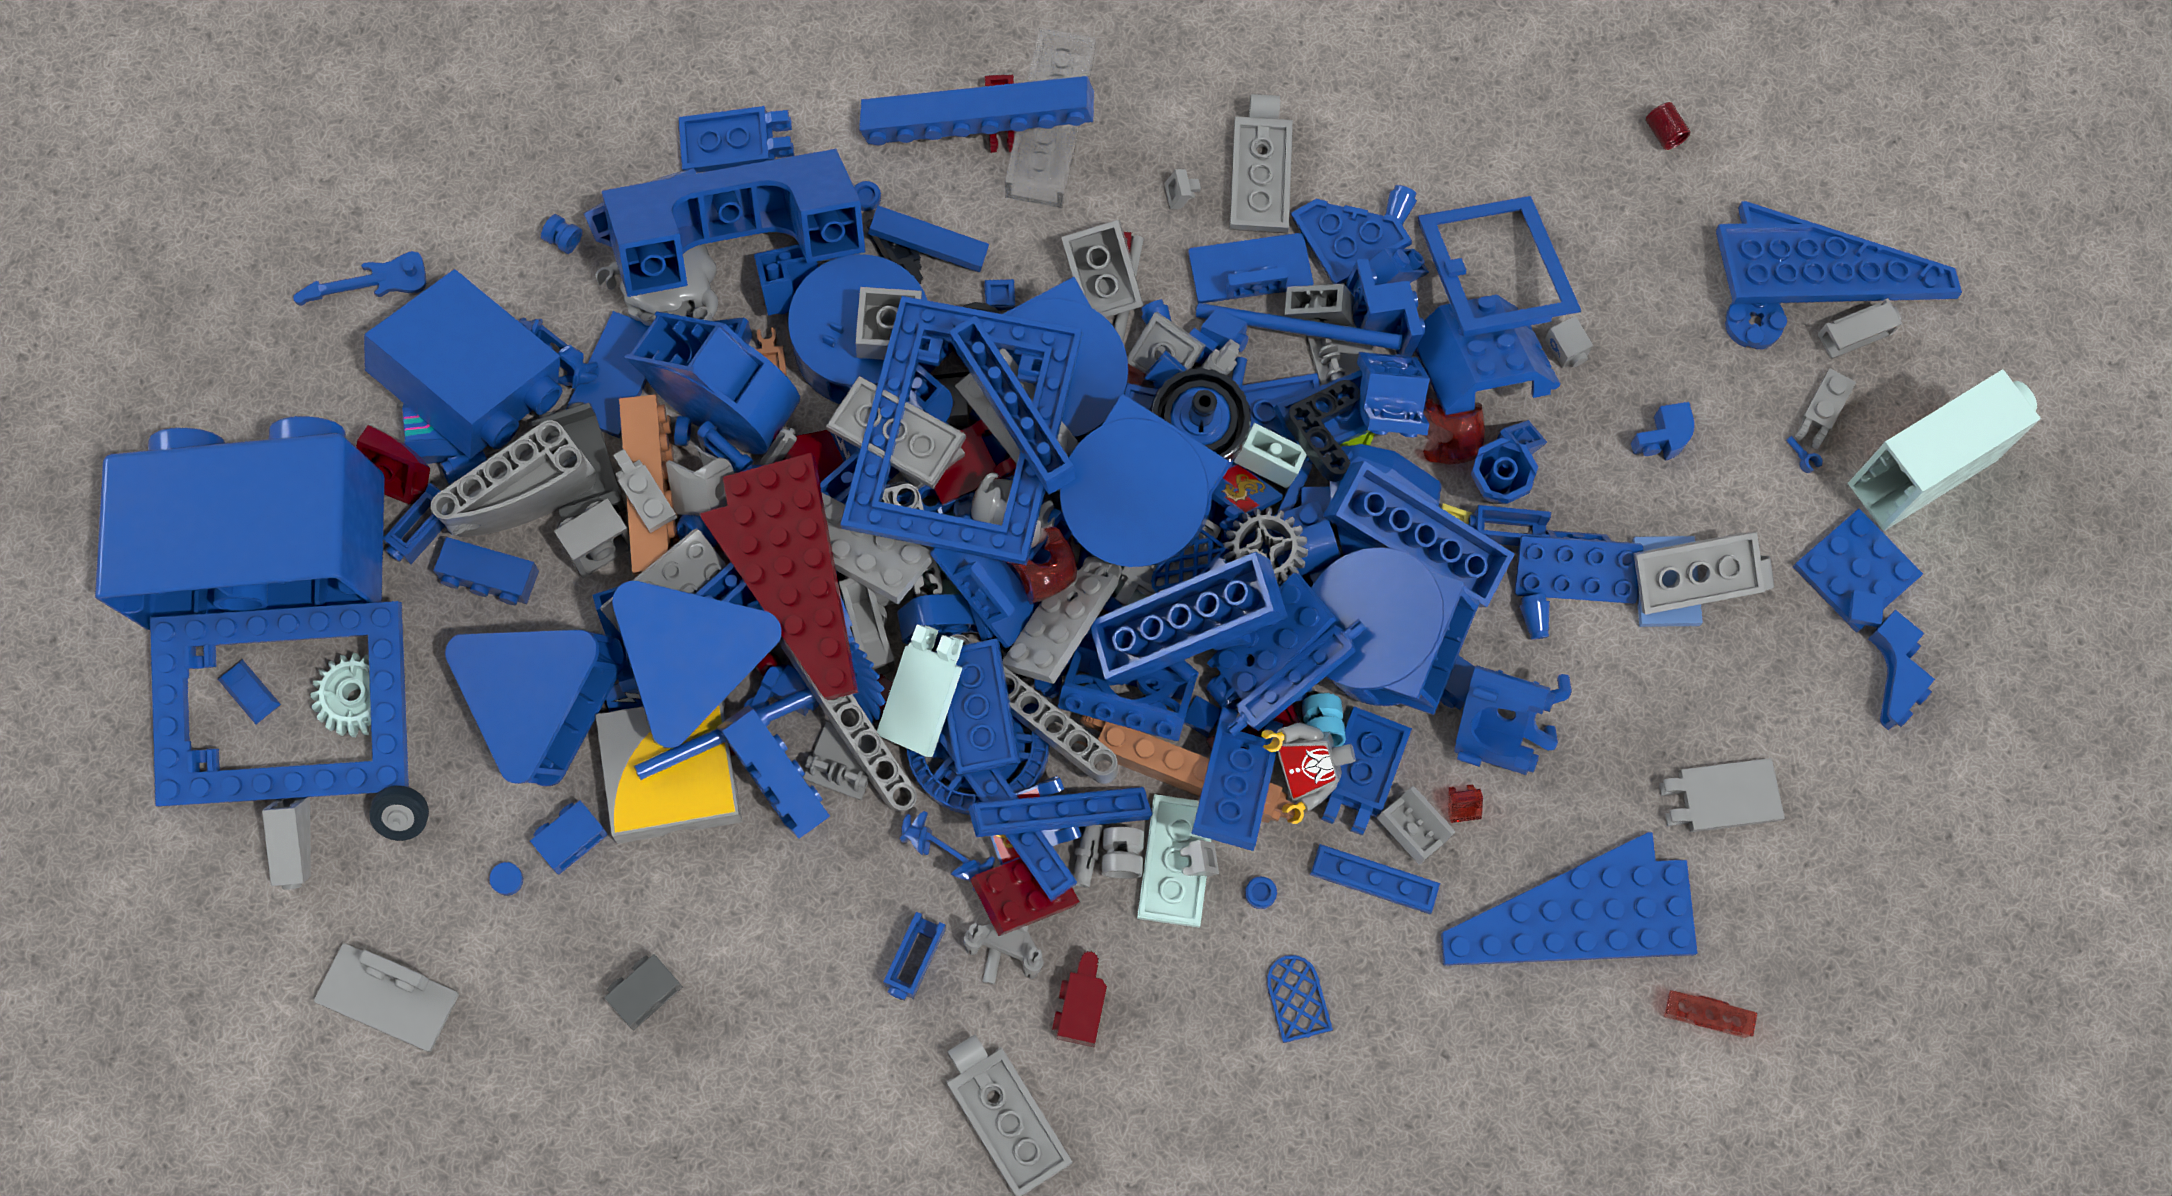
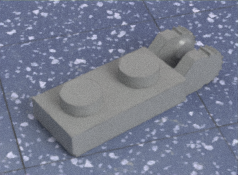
M1829 368L1802 417L1803 422L1795 438L1801 441L1808 433L1810 425L1819 428L1818 434H1816L1812 441V447L1818 450L1827 433L1831 431L1856 382Z

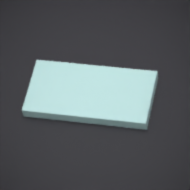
M1154 794L1137 919L1200 928L1207 876L1184 875L1183 868L1190 867L1192 859L1191 857H1182L1180 854V850L1189 846V842L1197 840L1211 842V839L1191 834L1198 808V800Z

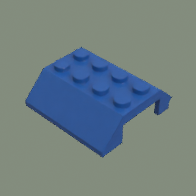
M1497 294L1468 300L1474 318L1519 310L1518 307ZM1451 304L1440 305L1424 320L1425 334L1422 336L1416 352L1430 378L1431 385L1445 415L1475 410V394L1477 391L1532 381L1531 395L1533 398L1551 395V389L1554 390L1560 386V382L1554 370L1551 369L1552 366L1542 350L1535 332L1532 331L1531 325L1463 337Z

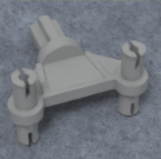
M975 923L965 933L964 945L967 954H969L970 950V955L977 954L982 945L1022 960L1024 975L1028 978L1030 974L1029 979H1034L1043 967V954L1040 949L1036 948L1028 932L1029 925L998 936L992 923L984 926L979 925L978 927Z

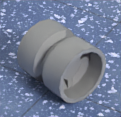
M1130 827L1104 829L1103 849L1107 851V854L1102 857L1103 876L1121 879L1142 877L1143 858L1138 853L1143 850L1144 831ZM1119 849H1128L1127 852L1119 851Z

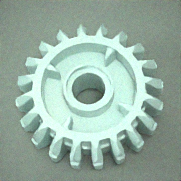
M353 653L350 661L344 655H340V664L336 665L333 661H329L328 665L331 669L328 672L319 670V674L323 677L322 681H313V685L319 690L310 693L311 698L317 701L312 705V709L315 712H319L317 719L321 723L326 722L325 727L328 730L333 731L336 729V733L340 736H344L348 731L351 737L356 738L359 729L364 735H369L370 730L368 726L371 725L369 655L365 654L360 659L357 653ZM361 690V694L356 700L348 701V696L352 691Z

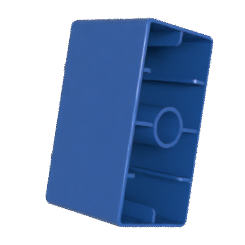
M295 416L283 418L272 423L267 440L225 443L222 437L202 429L169 428L155 432L148 440V451L110 454L103 460L95 598L146 630H150V617L382 602L384 474L346 438V432L341 425L319 417Z

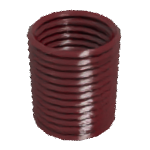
M1672 102L1659 105L1646 116L1645 121L1665 150L1677 147L1691 134V131Z

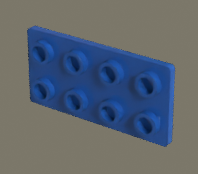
M1303 233L1190 248L1188 252L1198 303L1287 292V287L1314 284Z
M969 516L962 517L966 519H971ZM934 547L930 551L934 560L1005 648L1012 646L1039 606L1033 596L1005 561Z
M1553 530L1546 531V534L1550 535V537L1521 536L1515 582L1516 595L1545 594L1547 598L1636 603L1638 581L1633 553L1643 551L1641 543L1615 542L1607 534Z

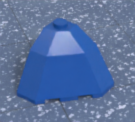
M1364 444L1341 447L1348 456L1350 464L1366 461L1439 506L1440 481L1396 451ZM1330 464V466H1331L1332 468H1334V467L1340 468L1337 464H1336V465ZM1330 481L1331 500L1341 481ZM1337 525L1344 556L1362 549L1374 548Z

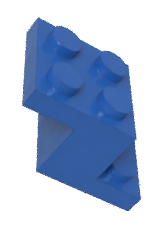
M1368 258L1356 260L1345 285L1354 296L1353 322L1356 328L1402 335L1401 347L1399 350H1396V353L1401 354V356L1412 357L1415 349L1418 348L1422 336L1425 334L1424 320L1419 318L1417 311V293L1412 291L1410 281L1377 285L1376 272L1370 268Z
M1359 352L1357 364L1362 372L1360 398L1357 401L1356 408L1367 429L1379 435H1386L1388 432L1400 433L1405 437H1417V434L1427 435L1430 424L1423 414L1430 378L1418 358Z

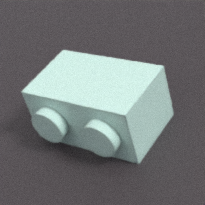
M1254 423L1241 452L1234 459V462L1288 489L1297 477L1307 454L1300 445Z

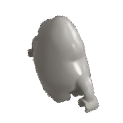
M705 244L698 245L683 254L688 286L627 297L622 281L620 289L624 294V302L628 306L630 317L648 326L655 320L656 316L654 314L656 311L685 317L693 314V318L713 321L712 317L718 309V297L712 291L710 283L717 274L716 263L709 256L707 246ZM616 261L609 267H602L597 270L596 279L598 285L601 286L606 281L609 290H613L616 287L615 276L620 274Z

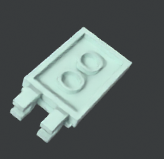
M917 624L911 638L912 642L905 646L877 733L879 736L925 757H933L962 671V667L956 665L959 659L964 640L954 636L942 635L937 647V653H935L932 649L938 630L925 625L924 627Z

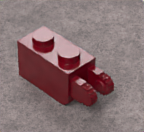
M1087 951L1081 955L1077 973L1070 972L1069 981L1062 980L1059 999L1065 1001L1062 1012L1056 1011L1052 1030L1058 1031L1057 1040L1095 1047L1107 986L1103 979L1096 978L1097 964H1099L1098 955L1095 952Z

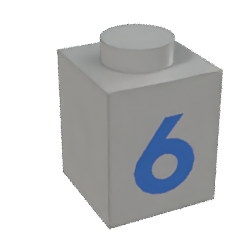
M1576 316L1551 327L1545 337V341L1561 368L1569 365L1577 367L1588 360V355L1593 348L1592 342Z

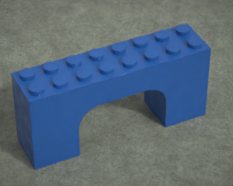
M837 149L602 191L610 242L627 297L688 286L683 254L695 246L766 232L785 233L793 236L798 241L807 263L866 252L860 199Z

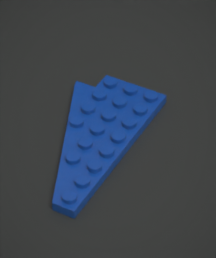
M1741 201L1738 207L1742 224H1719L1716 229L1733 304L1885 301L1887 298L1889 300L1958 299L1962 293L1954 267L1747 201Z
M1648 832L1442 932L1443 965L1696 955L1698 952L1687 860L1656 861L1653 832Z

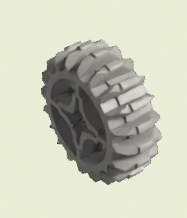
M1270 507L1266 509V515H1260V510L1256 508L1254 509L1253 518L1249 514L1244 513L1242 515L1244 524L1235 520L1233 522L1235 531H1227L1226 537L1230 541L1224 542V548L1230 551L1224 555V559L1232 562L1253 552H1258L1267 557L1263 553V549L1261 550L1263 538L1265 545H1268L1270 549L1269 559L1276 580H1280L1283 584L1288 579L1287 575L1299 574L1296 568L1305 567V561L1302 558L1308 556V549L1303 547L1307 544V538L1300 536L1303 532L1301 526L1293 527L1295 523L1293 517H1289L1285 521L1283 520L1284 512L1282 510L1276 516H1272V509ZM1267 529L1278 531L1287 539L1273 537L1268 533ZM1256 531L1257 539L1253 543L1247 544V548L1240 549L1243 540L1250 533ZM1292 550L1287 561L1275 569L1274 560L1278 556L1284 555V551Z

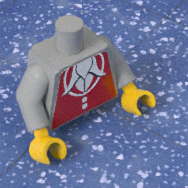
M1301 722L1281 728L1277 733L1271 730H1264L1261 735L1265 739L1273 737L1272 742L1264 745L1263 748L1270 752L1278 751L1292 801L1297 800L1296 805L1287 803L1282 807L1283 813H1288L1292 809L1295 811L1294 817L1287 820L1288 823L1297 824L1301 822L1304 812L1307 813L1322 803L1336 789L1337 783L1340 781L1342 774L1340 765L1356 761L1352 744L1335 747L1330 732H1322L1319 728Z

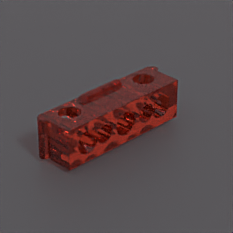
M1670 990L1664 1017L1747 1038L1754 1036L1758 1013L1731 1006L1725 1001L1701 995L1696 997ZM1679 1002H1682L1686 1009L1694 1007L1697 1014H1694L1692 1010L1684 1013L1679 1009ZM1706 1009L1713 1012V1020L1706 1017ZM1723 1015L1727 1019L1733 1016L1738 1017L1741 1021V1026L1737 1027L1733 1021L1725 1022Z

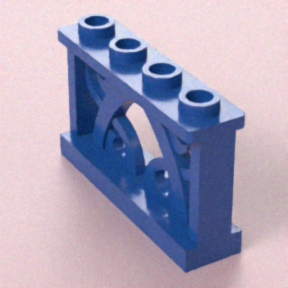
M1082 639L1074 653L1062 686L1058 707L1155 736L1179 741L1196 680L1191 684H1187L1170 667H1165L1126 683L1138 687L1146 697L1134 700L1119 697L1110 688V686L1118 684L1104 678L1095 642ZM1082 671L1089 673V675H1077V673ZM1081 683H1091V684H1087V685H1085V686H1080V685H1078V684H1081ZM1171 697L1181 699V705ZM1165 705L1169 706L1174 712L1167 710Z

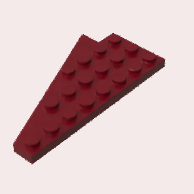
M812 453L724 476L723 481L728 506L700 513L702 520L764 611L773 614L778 619L781 625V636L826 700H832L858 693L815 456Z

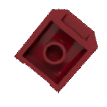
M367 425L357 440L356 448L383 472L385 477L384 495L406 504L415 503L428 487L430 467L413 449L401 440L372 425Z

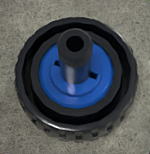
M1187 369L1184 372L1173 375L1171 379H1167L1162 387L1158 389L1150 407L1151 412L1230 462L1241 452L1250 432V405L1246 400L1245 393L1229 376L1213 369Z

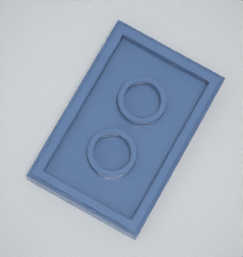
M1695 536L1634 537L1632 543H1641L1643 551L1695 542ZM1697 566L1692 571V577L1695 581H1699ZM1669 570L1663 574L1662 583L1664 586H1671L1676 582V572ZM1638 588L1637 603L1640 627L1700 626L1703 623L1701 604L1645 615L1642 613Z

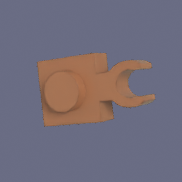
M771 328L772 336L769 339H763L761 330L758 329L757 339L762 348L755 350L770 360L787 376L783 346L775 347L777 343L775 328Z

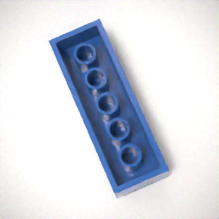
M1366 461L1350 464L1323 515L1329 521L1374 548H1391L1402 551L1416 558L1430 572L1465 582L1463 590L1469 597L1480 600L1478 607H1488L1515 555L1510 550Z
M1253 552L1098 617L1090 628L1105 680L1118 685H1124L1288 618L1270 559L1258 552Z

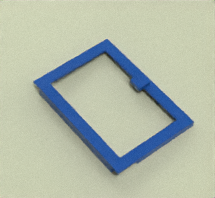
M1531 196L1418 216V224L1463 337L1551 322L1552 317L1581 312L1578 301ZM1521 210L1561 302L1474 318L1458 278L1459 275L1466 274V267L1462 258L1451 260L1437 225Z

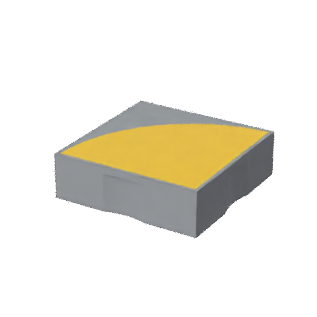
M724 700L682 744L717 729V726L727 720ZM643 707L596 714L611 833L617 844L660 837L677 830H700L743 822L737 781L733 773L730 749L727 742L640 780L634 768L635 765L673 748H663L654 742Z

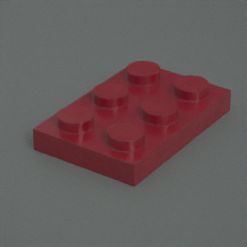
M1021 858L976 874L970 879L998 936L1071 909L1080 903L1073 888H1070L1051 902Z

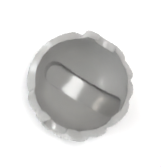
M989 473L978 485L973 496L971 507L973 520L1002 525L1013 481L995 479L998 477V474ZM1051 500L1041 505L1031 548L1042 543L1053 529L1055 517L1048 523V517L1054 508Z

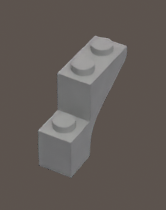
M846 576L844 580L839 581L842 601L852 622L850 628L855 642L859 644L858 649L867 653L866 659L874 663L871 669L877 674L883 675L895 671V660L885 633L875 591Z

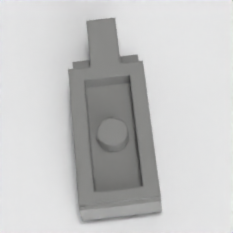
M624 449L614 454L613 456L621 468V471L616 473L619 479L618 482L649 532L652 533L676 519L677 516L646 466L640 460L633 463Z

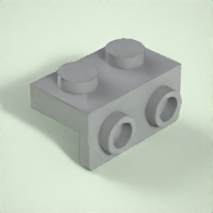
M1414 786L1409 788L1397 801L1377 817L1382 825L1419 865L1455 834L1454 829Z

